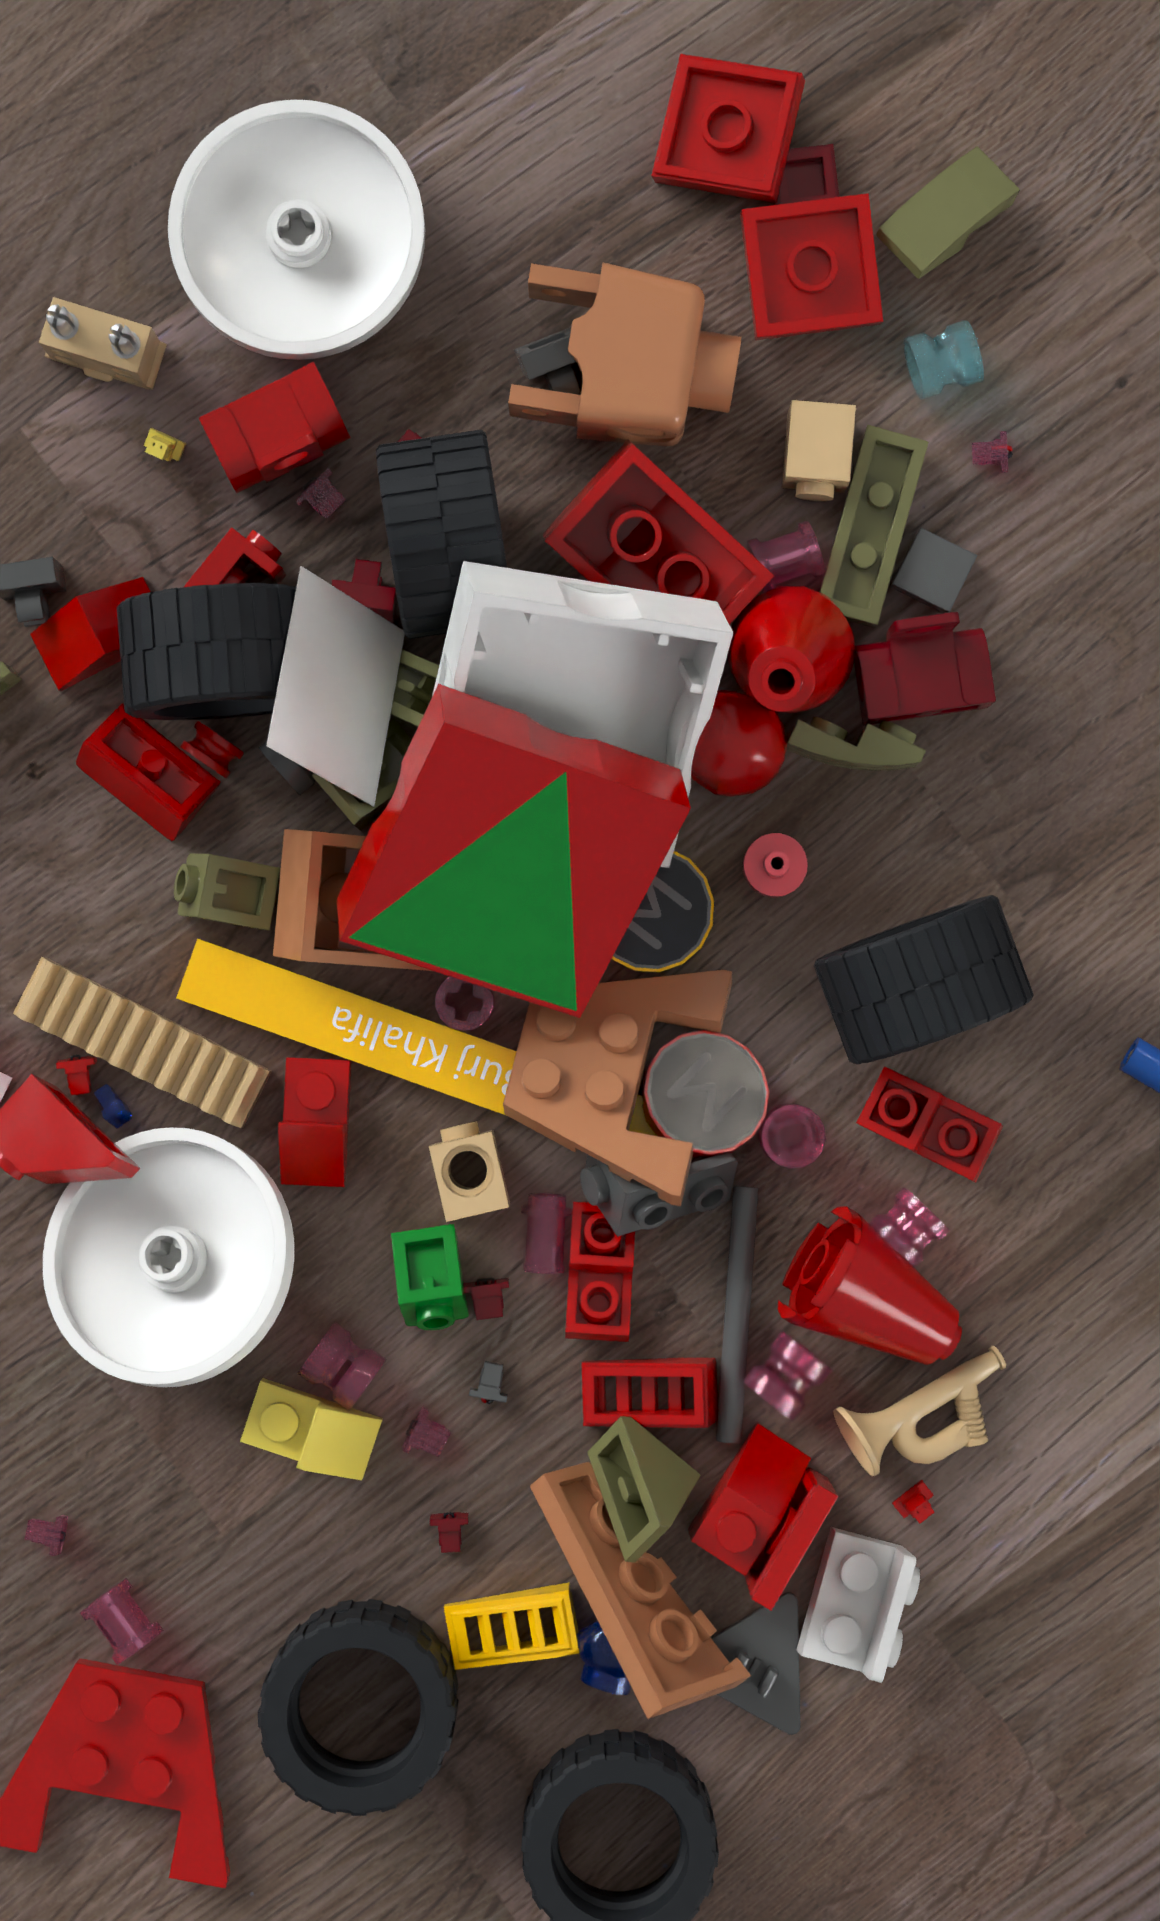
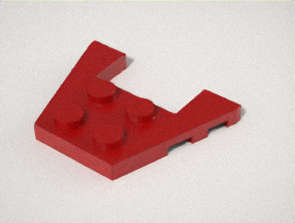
M79 1658L0 1798V1846L37 1853L42 1843L52 1787L178 1810L181 1812L169 1878L226 1889L230 1876V1867L224 1844L222 1829L224 1822L221 1802L218 1799L214 1769L216 1762L205 1682Z

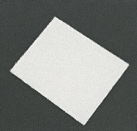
M300 566L266 746L374 807L405 634L399 627Z

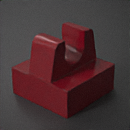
M356 559L352 582L332 579V586L396 625V588L382 586L383 579L380 577L382 562Z

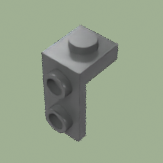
M729 1152L691 1163L681 1206L671 1205L658 1198V1192L634 1179L629 1182L609 1171L608 1165L588 1154L585 1168L581 1171L580 1180L586 1199L591 1205L599 1207L618 1237L640 1229H654L666 1221L697 1211L707 1212L727 1202L730 1198L738 1162L733 1154Z

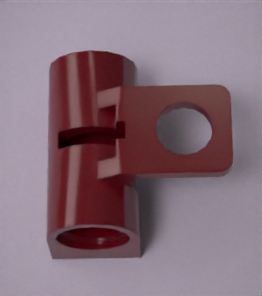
M950 612L894 621L887 630V641L856 645L854 666L863 726L867 724H880L882 720L894 722L986 709L995 703L996 697L990 656L983 629L975 628L953 632V629L960 623L958 612Z

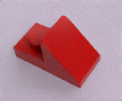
M286 1057L283 1121L278 1122L281 1184L345 1187L351 1060Z

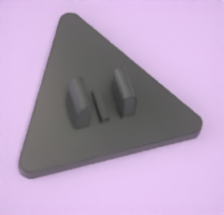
M785 1592L779 1597L772 1611L762 1606L711 1637V1639L729 1662L738 1658L751 1675V1677L737 1687L717 1695L783 1732L794 1735L801 1728L799 1653L796 1650L799 1642L798 1600L793 1593Z

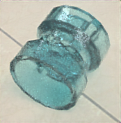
M967 320L947 325L944 332L934 338L925 333H919L904 339V353L914 389L921 400L940 395L946 384L957 383L966 387L984 380V369L979 345L974 331Z

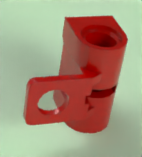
M314 361L250 394L199 417L236 494L263 480L268 483L292 469L303 466L323 456V451L351 438Z

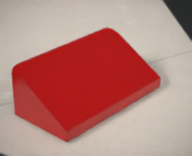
M123 703L83 742L76 759V765L79 769L170 841H174L182 833L221 783L143 719L129 716L125 712Z

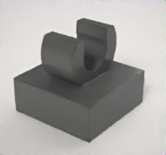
M571 327L514 349L522 373L529 380L544 374L549 390L570 394L581 393L570 365L576 361L568 353Z
M53 557L0 564V598L4 601L15 599L18 622H24L25 627L43 624L50 618L46 594L67 591L63 566Z

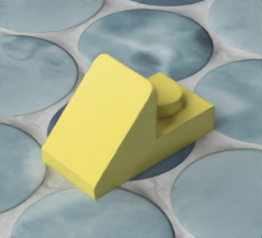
M262 1378L240 1442L298 1461L296 1468L303 1471L362 1481L383 1418Z

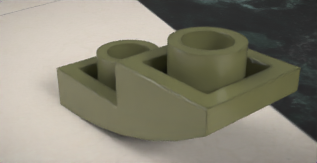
M977 146L942 171L912 196L879 227L876 236L920 279L962 250L969 234L1012 206L1020 189Z
M813 717L810 725L798 720L787 740L786 750L821 763L870 771L914 768L922 761L926 750L913 744L916 739L914 733L885 720L881 721L878 728L867 724L862 729L856 744L852 745L844 741L848 734L845 729L819 717Z

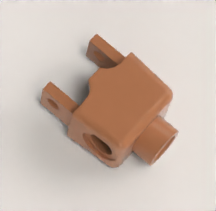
M531 263L528 279L529 298L590 308L585 315L572 321L568 353L578 363L582 372L583 385L581 395L511 384L508 401L509 415L511 417L577 427V439L625 443L629 439L633 444L673 446L682 439L688 407L729 413L742 337L701 331L705 295L697 285L608 263H602L601 274Z

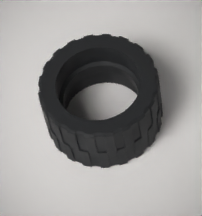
M483 430L381 444L376 449L380 491L397 599L404 634L409 639L447 634L463 561L507 568L488 441Z
M265 583L198 585L143 593L122 601L117 607L125 712L134 718L149 720L224 719L272 714L297 586Z
M994 895L971 900L891 928L818 958L814 963L815 971L848 1060L856 1065L892 1057L967 1031L1026 1005L1034 996L999 899Z
M352 1599L341 1601L336 1606L328 1609L324 1607L311 1614L302 1625L298 1624L289 1634L283 1647H280L264 1680L260 1693L262 1700L258 1710V1727L261 1728L263 1751L273 1764L274 1773L282 1783L285 1782L295 1791L294 1794L306 1803L308 1801L322 1807L321 1810L330 1813H351V1816H367V1813L380 1810L385 1812L396 1808L398 1803L415 1797L423 1790L425 1783L430 1778L433 1779L442 1767L445 1752H449L459 1702V1699L456 1698L458 1689L456 1670L452 1668L450 1662L451 1655L444 1642L441 1643L434 1634V1629L424 1620L420 1621L411 1615V1611L399 1605L394 1607L384 1604L382 1600L368 1599V1601L354 1602ZM348 1648L370 1649L391 1657L409 1672L418 1687L421 1713L416 1731L401 1750L378 1760H349L329 1752L310 1735L300 1716V1691L308 1672L324 1656Z
M619 1729L604 1730V1733L592 1736L587 1734L577 1738L575 1743L565 1749L562 1747L551 1757L550 1763L544 1769H541L533 1781V1790L531 1795L527 1796L524 1809L521 1852H523L522 1868L525 1880L529 1882L532 1889V1898L538 1908L544 1910L550 1917V1921H691L700 1911L699 1906L705 1896H709L714 1883V1869L718 1867L717 1830L710 1795L705 1783L700 1781L696 1768L687 1758L679 1755L675 1751V1747L664 1740L658 1741L653 1739L647 1733L635 1730L633 1732H620ZM611 1783L639 1785L657 1793L670 1804L680 1827L679 1851L670 1868L652 1883L629 1891H607L585 1883L575 1876L564 1864L559 1850L558 1831L567 1807L585 1792Z

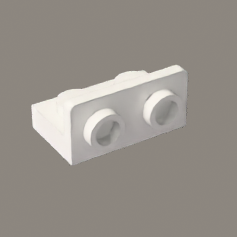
M830 1527L797 1645V1652L803 1657L861 1671L869 1680L882 1683L887 1667L893 1668L896 1665L901 1652L903 1634L902 1630L898 1629L904 1604L910 1606L918 1591L920 1570L918 1567H915L916 1557L901 1545Z

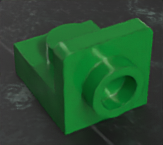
M449 1224L391 1233L398 1304L406 1326H417L422 1330H440L450 1327L454 1324L455 1320L469 1317L468 1304L463 1289L455 1225Z

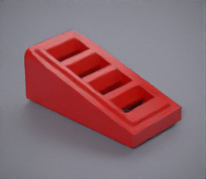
M688 1357L583 1361V1426L611 1427L621 1416L632 1417L643 1427L709 1428L717 1421L718 1416L716 1358ZM605 1376H616L617 1410H606ZM632 1376H641L642 1409L632 1410ZM658 1377H668V1409H659ZM684 1377H693L694 1408H685Z

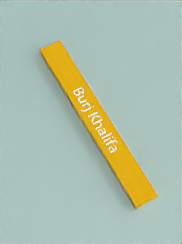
M197 938L176 999L505 1115L503 1102L517 1051ZM638 1094L629 1131L656 1136L645 1120L642 1108V1095Z

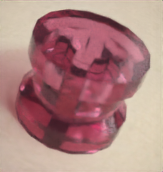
M905 1187L895 1195V1205L887 1214H877L869 1222L914 1268L924 1259L923 1249L932 1240H942L950 1232L944 1223Z

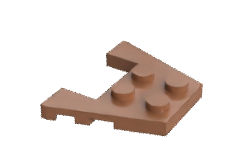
M716 970L598 983L580 1018L530 1002L503 1102L505 1115L573 1152H576L578 1149L608 1165L609 1171L629 1182L634 1179L658 1192V1198L667 1203L681 1206L693 1156V1143L629 1131L655 1022L721 1033L732 986V971Z

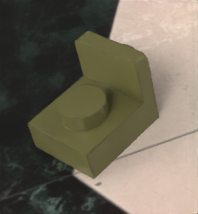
M190 853L186 864L180 866L174 883V898L179 902L178 915L259 930H270L280 868L213 854Z

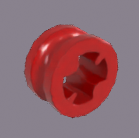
M197 721L194 725L196 730L195 738L191 741L184 740L180 747L227 779L231 773L228 769L229 762L233 759H241L244 752Z

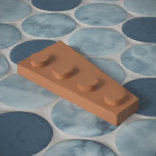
M590 1462L545 1473L530 1485L647 1719L735 1688L751 1677L738 1658L729 1662L711 1639V1636L717 1630L703 1611L700 1609L695 1614H692L670 1583L677 1577L662 1557L657 1559L645 1552L636 1562H625Z

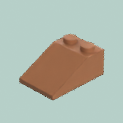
M284 829L273 956L305 962L432 971L340 941L337 898L366 836Z

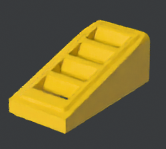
M570 1582L444 1604L455 1670L550 1659L580 1653L581 1643ZM552 1607L557 1636L545 1638L540 1608ZM527 1610L532 1640L520 1642L515 1611ZM502 1613L507 1645L495 1646L490 1614ZM477 1616L483 1649L470 1651L465 1617Z

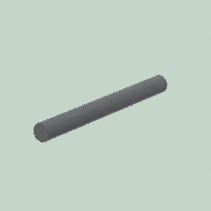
M733 1186L716 1441L724 1443H741L758 1187Z

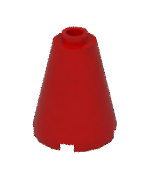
M778 586L766 591L753 599L742 610L731 628L733 636L728 651V660L732 674L740 688L751 699L768 709L786 713H797L817 708L832 699L842 689L852 671L855 644L850 624L837 605L827 595L805 586Z
M847 1206L836 1207L830 1211L838 1216L839 1219L829 1228L819 1222L816 1224L797 1250L785 1274L782 1285L792 1292L788 1306L778 1300L777 1310L781 1318L795 1326L924 1365H930L938 1358L941 1360L948 1358L956 1349L962 1336V1327L958 1325L959 1311L859 1213Z

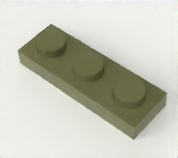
M867 425L820 593L827 595L837 605L847 621L876 628L929 442Z

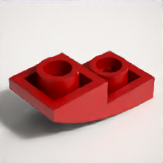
M885 1066L856 1122L858 1125L975 1183L1003 1128L1001 1123Z
M573 1202L565 1338L629 1342L635 1231L617 1237L597 1205L593 1206L589 1202Z

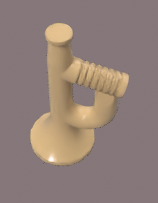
M995 1346L989 1347L988 1352L962 1363L882 1411L856 1413L843 1407L834 1409V1417L840 1432L864 1470L870 1476H876L880 1473L881 1457L891 1439L894 1447L902 1457L913 1463L931 1464L940 1461L964 1446L972 1447L988 1442L984 1418L981 1415L982 1410L980 1409L981 1404L979 1403L977 1385L997 1369L1003 1370L1006 1368V1362ZM954 1399L959 1420L930 1437H919L915 1431L917 1422L922 1417Z

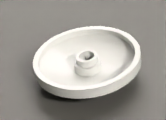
M294 99L274 101L244 110L217 126L200 142L184 164L176 181L168 215V238L171 257L178 278L190 301L213 328L232 342L250 351L280 359L305 360L331 356L349 350L376 334L395 316L410 295L422 265L425 249V220L415 178L406 160L386 135L373 124L344 108L318 101Z
M158 1128L139 1132L115 1143L140 1167V1170L132 1178L71 1182L64 1190L54 1209L45 1237L43 1250L44 1289L51 1313L61 1333L69 1344L93 1366L109 1375L136 1384L152 1387H179L207 1380L228 1370L248 1355L268 1333L283 1307L292 1279L294 1266L293 1228L288 1208L274 1180L253 1157L242 1149L218 1136L189 1128Z

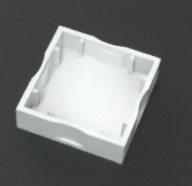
M463 561L433 694L438 684L526 714L532 720L558 733L578 738L596 739L681 769L686 792L689 797L694 751L712 713L733 631L717 601ZM678 834L660 867L669 868Z

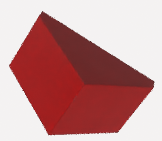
M144 577L78 595L30 633L60 692L121 661L117 607L127 598L151 592Z

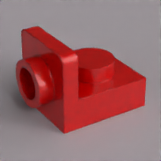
M231 527L184 587L229 583L245 584L249 575L243 569L249 562L276 584H280L286 576L283 568L276 563L282 553L256 531L252 530L245 538Z

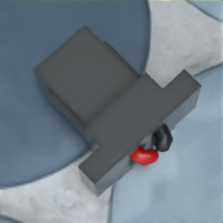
M485 1361L484 1368L481 1370L478 1389L470 1387L469 1396L481 1398L483 1403L487 1402L488 1404L493 1403V1401L506 1403L508 1394L500 1393L504 1364Z

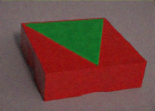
M438 684L401 762V771L394 794L385 810L372 824L338 895L337 910L340 941L580 1018L691 809L681 769L596 739L578 738L558 733L532 720L526 714Z

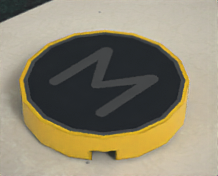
M674 851L669 868H659L612 957L613 961L633 971L662 972L684 964L702 948L713 926L714 899L706 876L690 858Z

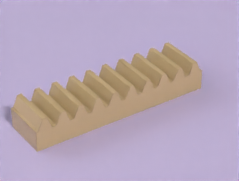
M41 957L13 1012L21 1020L32 1023L41 1030L56 1035L65 1042L78 1046L87 1053L102 1058L109 1064L123 1069L133 1076L175 1095L180 1100L193 1104L202 1111L215 1115L224 1122L239 1128H244L272 1072L46 957Z

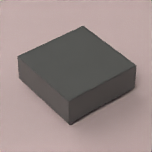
M920 528L891 588L942 613H949L978 555Z

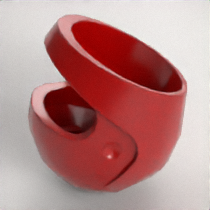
M718 690L710 719L706 723L694 751L691 778L715 795L728 797L752 794L767 786L778 774L785 760L787 747L783 723L776 711L769 710L750 697L735 691Z

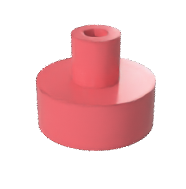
M770 833L759 837L747 849L743 859V873L747 883L754 891L766 897L778 898L790 894L801 885L807 873L808 862L804 849L794 838L782 833ZM773 859L779 860L781 862V869H774L771 866V861Z

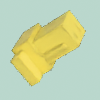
M150 428L144 446L147 447L146 453L166 461H171L172 459L180 461L186 445L185 442L154 428Z

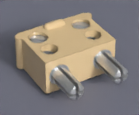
M53 297L51 305L47 310L48 315L46 314V321L39 340V344L46 352V358L83 369L85 375L105 382L116 379L153 390L167 344L158 339L152 327Z

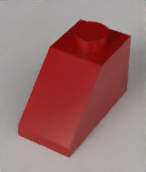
M33 1074L26 1079L0 1108V1167L16 1180H20L24 1175L46 1184L132 1178L140 1170V1167L57 1086Z
M757 1422L689 1526L690 1540L746 1576L780 1524L811 1457Z

